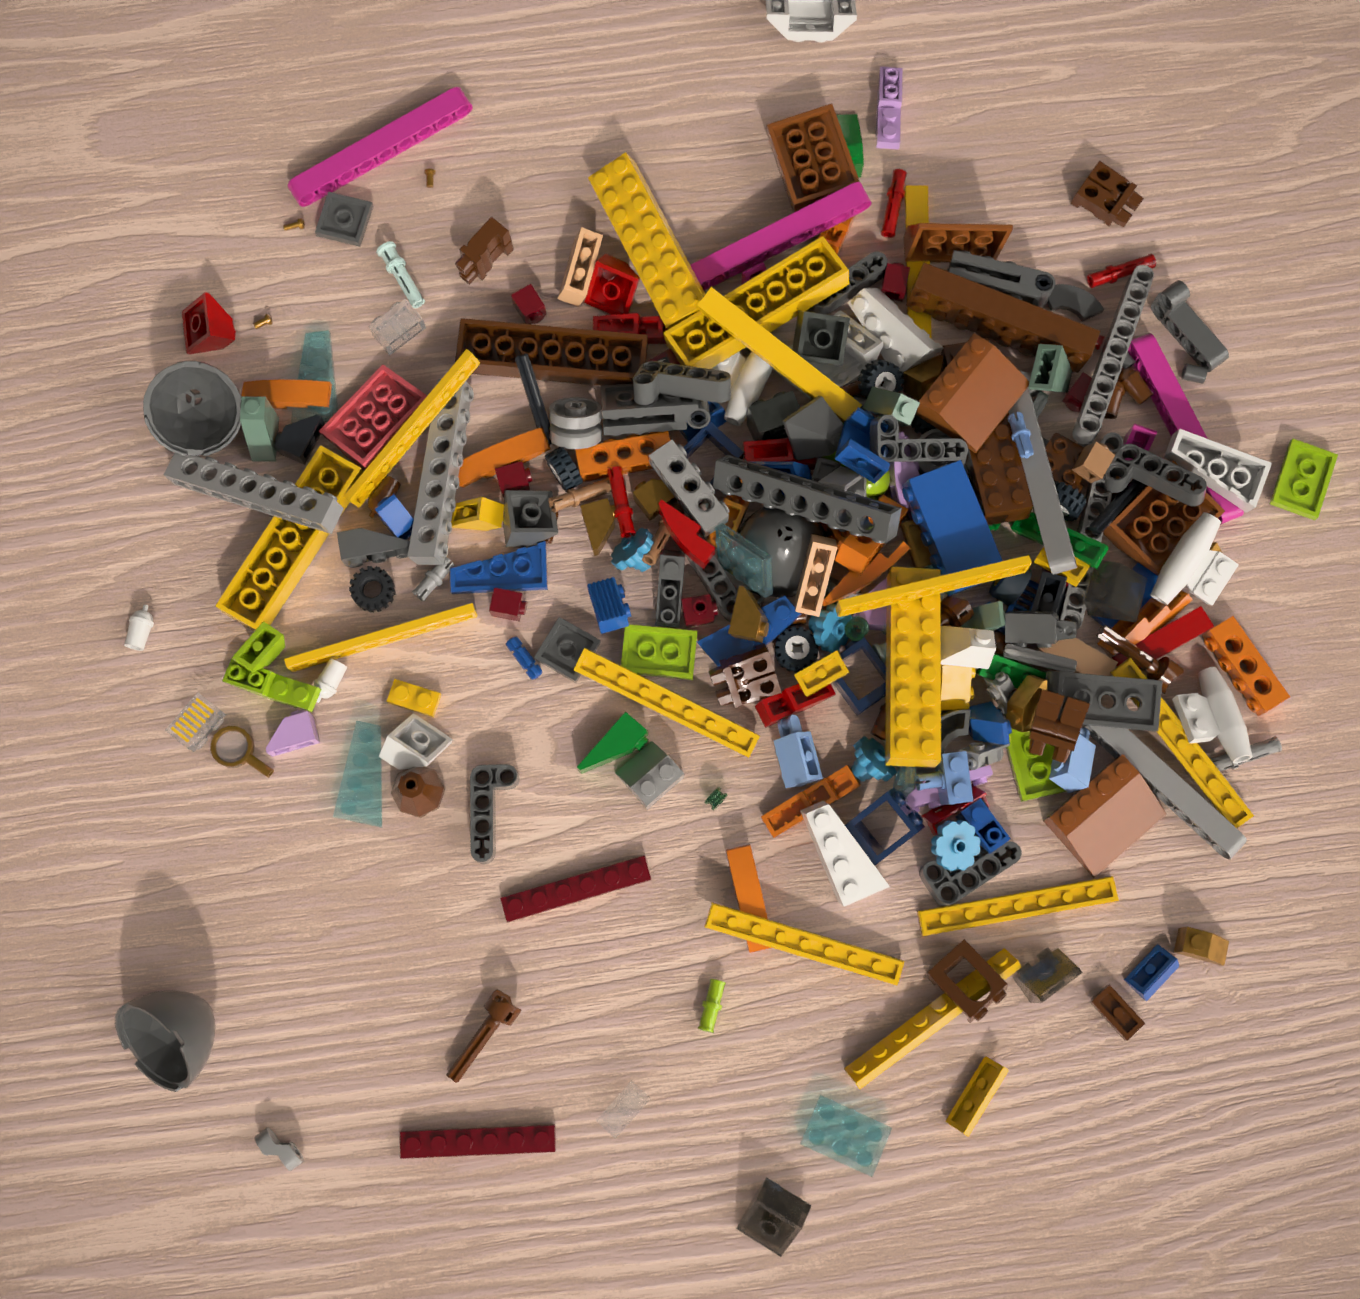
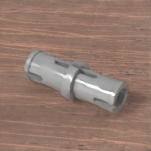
M445 557L444 565H436L431 571L428 570L425 573L426 577L412 591L413 594H417L416 597L424 602L436 586L440 587L443 583L442 579L450 572L451 568L455 567V564L453 562L450 563L451 560Z

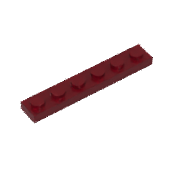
M641 856L500 899L506 922L509 923L651 881L645 856Z
M556 1125L400 1132V1159L556 1152Z

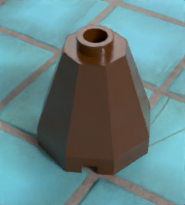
M413 767L397 774L391 795L400 812L422 818L431 811L439 809L445 787L436 770L427 767Z

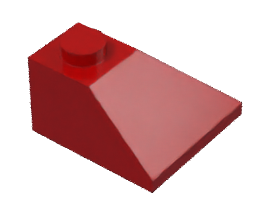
M605 253L595 263L584 303L611 315L629 314L640 277L627 262Z
M204 292L182 310L186 354L222 350L235 341L236 331L233 326V319L210 293Z

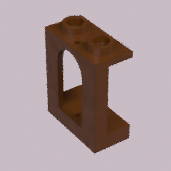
M965 939L927 972L929 981L934 986L938 985L968 1017L967 1021L969 1023L974 1019L980 1021L989 1012L987 1010L988 1006L993 1002L998 1004L1007 995L1005 991L1007 990L1008 983ZM964 958L990 986V993L983 1001H973L968 998L947 976Z

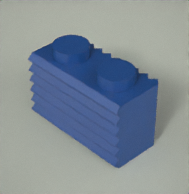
M615 577L588 584L589 596L601 634L629 626L627 618L632 616L628 603L623 604L622 599L625 598L622 584L617 585Z

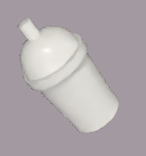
M143 605L142 610L135 611L129 617V627L124 643L125 647L138 651L144 650L150 630L154 625L152 615L147 612L148 605Z
M332 658L329 659L319 677L314 681V686L321 689L317 703L320 702L321 698L327 699L336 694V689L348 668L347 666Z

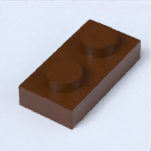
M1106 985L1089 1001L1125 1041H1128L1146 1024L1111 985Z

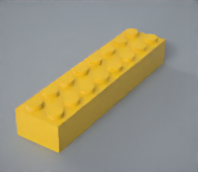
M625 152L590 175L588 179L665 327L670 329L700 311L696 306L705 296V292L636 162Z
M822 236L724 295V297L767 331L772 332L798 315V310L806 311L849 285V270ZM701 311L696 312L663 332L667 347L672 350L680 364L685 366L711 369L746 347Z
M320 445L295 485L302 489L304 486L310 487L322 495L324 492L337 497V502L344 508L343 514L350 503L344 495L361 476L363 471L357 465ZM274 516L215 607L223 614L253 631H256L263 621L271 625L327 539L329 533Z
M891 567L887 575L886 589L939 577L940 570ZM940 593L886 606L885 765L936 768L941 761Z

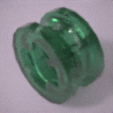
M860 616L852 617L845 625V634L851 640H862L869 632L867 620Z
M718 787L704 803L706 805L710 804L712 806L711 809L714 811L727 798L728 794L722 793L721 787Z

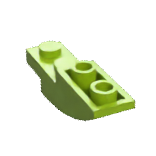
M231 659L222 680L227 684L256 695L313 712L321 689L316 686L275 674L263 668L251 672L233 659Z

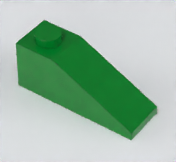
M858 114L836 115L858 178H861L864 156Z
M625 712L577 766L578 771L583 774L629 755L635 749L640 751L649 740L646 738L648 730Z

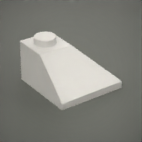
M940 626L941 665L989 669L996 650L994 632L992 630Z
M413 713L387 736L379 757L398 770L425 767L452 743L453 739Z

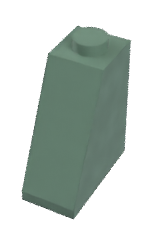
M1039 344L1028 388L1031 390L1068 393L1072 369L1063 346Z
M872 386L863 409L878 416L892 415L897 419L898 425L903 427L911 424L920 402L901 393Z
M241 396L240 422L251 460L276 462L277 450L274 446L275 438L278 434L279 416L266 397Z

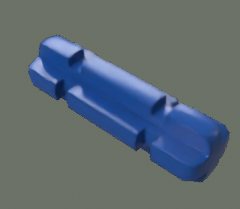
M512 637L506 642L507 648L510 652H514L513 656L523 670H527L526 674L531 680L537 679L542 674L541 668L538 664L535 666V660L525 647H521L522 643L519 638Z

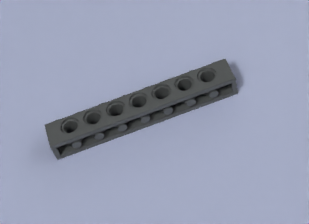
M726 455L716 460L713 488L721 490L723 494L737 495L748 502L756 501L762 503L766 508H778L784 510L788 515H800L806 517V520L810 522H822L828 524L827 526L832 529H844L850 531V534L854 536H866L872 538V541L876 543H887L897 536L902 509L900 507L734 456ZM846 510L849 511L851 517L847 515ZM868 517L873 520V524L870 523Z

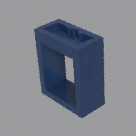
M711 421L683 447L688 459L709 439L725 455L740 459L744 457V452ZM680 465L671 466V471L676 473L683 469ZM714 477L709 481V483L712 485V487H713ZM688 483V488L691 491L697 489L695 484Z
M865 637L860 641L854 639L845 646L846 650L840 655L844 661L862 649L885 680V683L858 700L842 677L832 682L856 716L886 696V666Z
M895 787L887 791L845 824V827L874 866L925 828L921 815L909 807L905 795L901 791L896 790ZM888 801L910 831L884 850L861 820Z

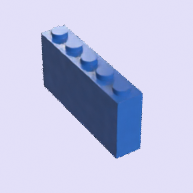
M961 460L908 479L902 485L904 499L910 503L912 508L913 521L919 525L922 532L921 540L924 546L928 547L931 554L930 562L934 569L940 570V576L1003 561ZM976 585L947 591L946 593L948 596H951Z

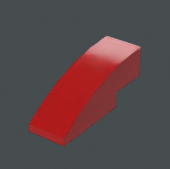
M788 438L743 442L745 460L798 462L808 465L810 470L815 468L816 458L795 459Z
M661 499L658 503V511L669 534L680 549L692 561L704 569L714 556L716 548L699 537L701 532L700 525Z
M798 683L784 689L780 694L761 700L755 705V708L764 727L767 728L778 723L781 719H787L791 715H796L835 696L836 693L832 685L829 684L807 697Z

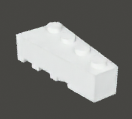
M863 288L848 302L862 326L883 342L880 353L885 361L897 365L902 373L932 359L944 349L939 343H935L925 330L920 329L914 324L913 319L902 313L898 306L878 288Z
M1179 429L1172 435L1164 456L1172 462L1174 460L1180 467L1204 478L1207 487L1246 513L1256 508L1272 465L1271 462Z
M821 801L800 810L837 901L845 907L890 887L828 803Z

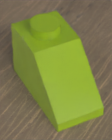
M263 621L234 654L232 659L251 672L270 665L286 647L284 635Z

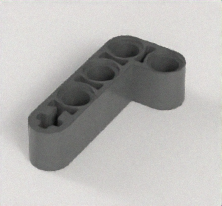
M873 252L849 267V285L841 289L844 292L832 294L822 301L825 305L816 304L808 309L809 312L830 314L855 297L863 288H869L884 277L888 263L886 255L881 252ZM853 277H860L862 280L857 281Z
M1177 280L1157 295L1151 304V310L1199 366L1206 367L1208 369L1207 372H1211L1229 358L1228 350L1186 303L1190 297L1189 288L1184 282Z
M648 361L640 366L633 377L634 401L639 405H649L656 400L659 394L723 403L731 399V375L721 370Z
M892 415L875 417L870 423V451L887 462L959 461L968 454V446L962 439H899L898 421ZM883 420L886 421L888 425V429L885 433L881 430L880 427L881 422ZM930 444L934 448V453L932 456H929L927 452V448ZM882 445L888 448L886 457H883L881 454ZM906 445H909V447L911 448V454L909 455V457H907L904 453V447ZM952 447L956 449L955 453L945 452V448Z
M1134 444L1123 445L1115 454L1105 473V487L1110 492L1118 493L1123 491L1133 478L1189 506L1200 505L1204 501L1207 483L1201 476ZM1125 458H1132L1133 460L1128 461ZM1152 468L1154 469V471H1148L1146 469ZM1113 476H1119V477H1121V478H1119V479H1114V478H1112V477H1113ZM1168 479H1175L1177 481L1171 482Z
M686 555L712 600L716 601L717 608L722 616L731 622L732 613L727 611V607L735 605L738 592L715 555L707 564L714 567L715 570L712 573H705L699 565ZM758 584L746 586L745 588L751 593H756L760 596L757 603L761 608L765 599V591L762 586ZM717 585H724L727 591L721 594L717 593L714 588Z
M479 765L472 770L470 775V851L473 859L480 864H489L493 861L496 854L495 790H510L519 784V774L511 765ZM507 771L513 772L514 778L511 782H502L501 777L503 773ZM482 772H487L489 774L488 781L483 784L478 783L477 776ZM484 796L488 797V806L482 809L478 808V799ZM482 821L489 822L488 831L478 833L477 825ZM477 838L484 839V846L489 850V853H486L484 858L477 854L478 851L482 850V842L477 840Z
M1008 841L991 854L987 853L975 861L972 866L964 871L961 870L952 877L936 861H930L921 867L920 878L934 900L941 906H948L959 901L1017 863L1022 856V850L1017 843ZM1007 850L1012 851L1013 854L1010 857L999 861L998 857L1006 853ZM984 861H989L993 865L991 874L983 871L982 864ZM929 866L937 869V879H930L927 876L926 870ZM963 874H968L972 877L973 884L971 887H966L962 884L961 878ZM943 887L951 890L952 898L950 901H946L941 897Z

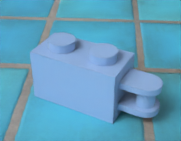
M796 715L789 716L787 720H779L778 729L781 738L774 740V745L785 788L801 787L823 779L811 731H802L800 720Z
M1085 727L1081 728L1074 752L1070 751L1066 762L1062 763L1053 760L1051 764L1049 779L1068 793L1085 789L1089 786L1096 745L1089 741L1090 731Z

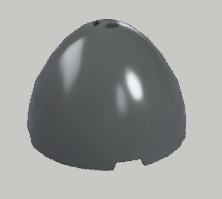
M182 361L166 367L156 374L144 395V419L150 433L159 444L182 456H208L220 451L231 443L241 426V395L236 385L224 372L205 362ZM191 389H196L200 393L194 394ZM186 394L191 396V402H188L186 399ZM201 397V401L195 404L196 398Z
M763 507L742 524L736 537L734 555L739 573L749 584L762 586L765 595L777 598L795 596L811 535L826 537L823 527L819 522H810L806 520V517L800 515H788L784 510L778 508ZM785 527H790L793 531H787ZM779 529L782 531V535L780 537H778L777 534ZM786 536L792 537L789 541H784Z
M176 990L152 992L124 1004L117 1010L115 1015L117 1035L124 1050L129 1048L137 1059L135 1066L152 1082L166 1090L177 1092L182 1088L186 1089L198 1077L210 1057L216 1024L212 1008L200 996Z

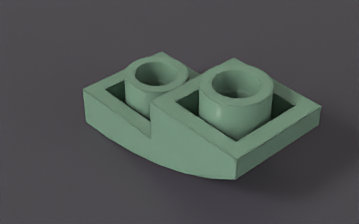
M1002 601L972 608L974 612L973 617L962 625L961 628L993 631L1005 626V612Z

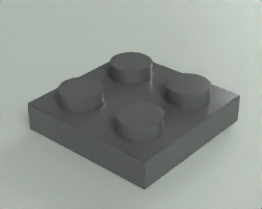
M328 192L315 230L316 236L361 247L374 207L373 203Z
M558 617L534 659L577 683L582 674L574 671V668L584 648L596 652L601 640Z

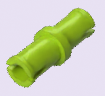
M710 979L706 1000L702 1002L704 1008L698 1026L699 1030L714 1033L717 1014L722 1009L720 1002L724 986L726 985L725 982Z

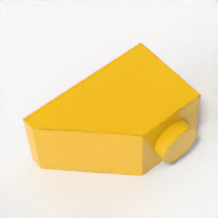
M484 497L458 502L454 512H452V527L483 531L502 528L504 504Z

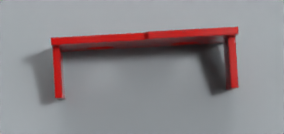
M971 784L972 802L942 805L929 810L921 816L926 820L932 834L938 835L934 825L955 812L966 808L981 798L985 805L990 807L985 797L986 792Z

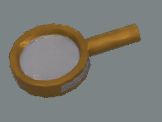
M227 726L214 734L210 751L213 758L219 764L227 768H237L247 763L268 778L273 774L274 769L252 755L254 752V742L252 736L246 730L238 726Z

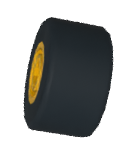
M1028 568L1026 573L994 580L990 587V595L1008 606L1014 604L1026 588L1031 578L1032 570Z

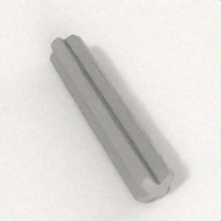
M1009 643L1006 644L1003 656L1006 658L1061 672L1074 673L1077 666V661L1074 659Z

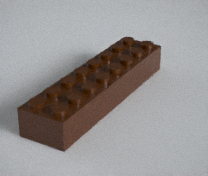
M925 262L920 269L906 303V306L916 313L929 314L937 321H946L960 330H969L982 338L997 341L999 345L1004 347L1010 346L1019 350L1024 355L1036 357L1039 344L1061 345L1072 372L1079 373L1092 356L1101 332Z
M460 318L455 362L467 349L480 362L472 374L521 378L515 357L521 354H528L536 380L599 386L632 384L634 375L640 366L646 362L648 337L643 334Z
M966 342L943 346L944 349L941 351L943 371ZM1009 412L977 453L968 449L965 462L971 486L988 525L1028 519L1033 509L1022 461L1016 443L1011 438L1013 433L1008 421Z

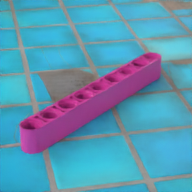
M460 87L451 88L295 176L289 181L288 189L301 207L311 205L325 197L328 192L339 189L464 118L472 111L473 106Z
M855 182L690 266L705 291L867 210L872 202L861 182Z
M1148 333L1131 340L1128 353L1136 361L1134 364L1136 370L1140 372L1141 377L1154 393L1151 399L1170 436L1172 437L1175 432L1182 429L1208 439L1154 335ZM1209 487L1206 488V492L1225 510L1218 518L1221 524L1243 516L1244 511Z

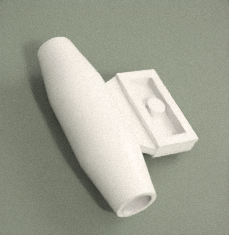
M737 352L711 368L726 371L731 375V399L728 401L724 419L735 426H741L747 418L748 407L755 401H758L773 368L754 352H751L747 359Z
M1204 512L1183 534L1159 573L1150 594L1154 599L1168 605L1187 585L1191 594L1207 605L1212 606L1239 565L1220 551L1209 550L1221 524L1218 518Z
M1216 667L1203 669L1198 673L1202 696L1198 693L1176 695L1172 699L1189 744L1208 742L1217 736L1233 763L1245 762L1252 758L1247 728L1234 695Z

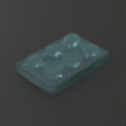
M722 523L715 527L717 560L723 570L728 571L737 580L742 581L751 587L753 591L758 592L765 598L772 595L771 555Z
M820 1095L800 1144L873 1177L892 1127Z

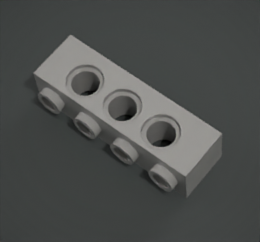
M671 440L649 455V463L690 519L701 526L702 535L707 537L728 522V513L730 511L722 500L718 501L714 496L715 490L708 481L704 482L700 477L701 472L695 463L690 464L687 460V453L682 445H676ZM673 465H680L683 469L676 473L671 471L670 468ZM688 483H693L697 486V489L687 491L684 486ZM702 502H707L711 505V508L701 510L698 505Z

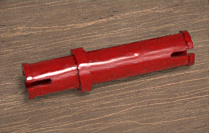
M903 169L893 170L891 186L887 189L888 201L881 230L882 236L886 238H893L896 234L901 200L905 197L904 185L907 173Z
M1150 253L1116 266L1108 265L1104 270L1088 274L1087 283L1090 288H1095L1108 282L1110 284L1116 283L1117 279L1130 276L1139 265H1146L1152 269L1155 268L1156 258Z
M614 466L612 467L613 472L610 468L607 470L615 504L614 516L618 519L620 536L628 538L636 534L632 520L633 509L629 506L622 467Z

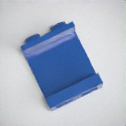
M858 407L844 421L835 460L875 484L889 470L890 463L870 451V423L875 417ZM881 422V430L885 433L888 426ZM885 445L881 447L882 456L884 455Z

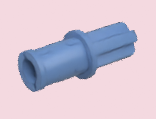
M1016 412L1018 417L1016 419L1015 414L1012 413L1008 416L1013 433L1011 438L1016 443L1019 456L1027 459L1034 454L1029 438L1031 433L1026 428L1023 414Z

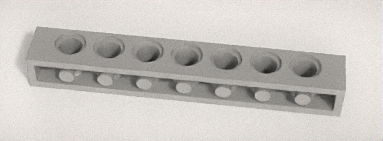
M466 381L430 423L407 556L418 565H444L445 557L448 555L447 543L449 534L452 531L451 518L452 512H454L456 507L455 494L456 489L459 487V470L463 464V446L467 440L466 427L470 421V403L474 398L473 388Z
M174 453L164 473V476L176 486L332 534L344 509L337 502V497L330 493L324 492L322 495L307 486H304L302 489L287 480H284L282 483L270 475L264 474V476H259L253 470L248 468L240 470L228 462H225L223 465L208 456L204 459L200 458L199 455L182 456Z

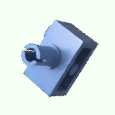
M966 751L941 754V761L935 768L936 773L917 774L915 776V781H926L925 783L916 784L918 791L938 788L940 805L973 801Z

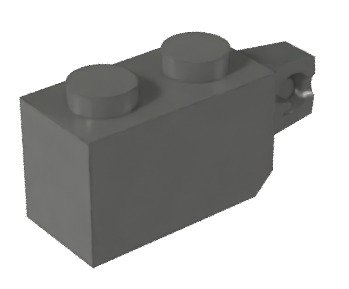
M1008 611L1005 613V643H1012L1020 647H1027V643H1037V647L1049 648L1059 640L1073 639L1077 635V623L1059 620V616L1054 611Z

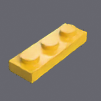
M985 1056L945 1122L969 1137L1009 1070Z

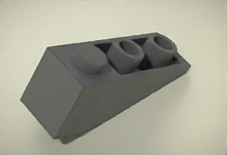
M363 528L337 532L340 556L345 566L355 568L362 566L365 562L381 563L385 562L387 558H407L410 544L408 540Z
M662 550L655 626L679 628L685 567V553L683 551Z

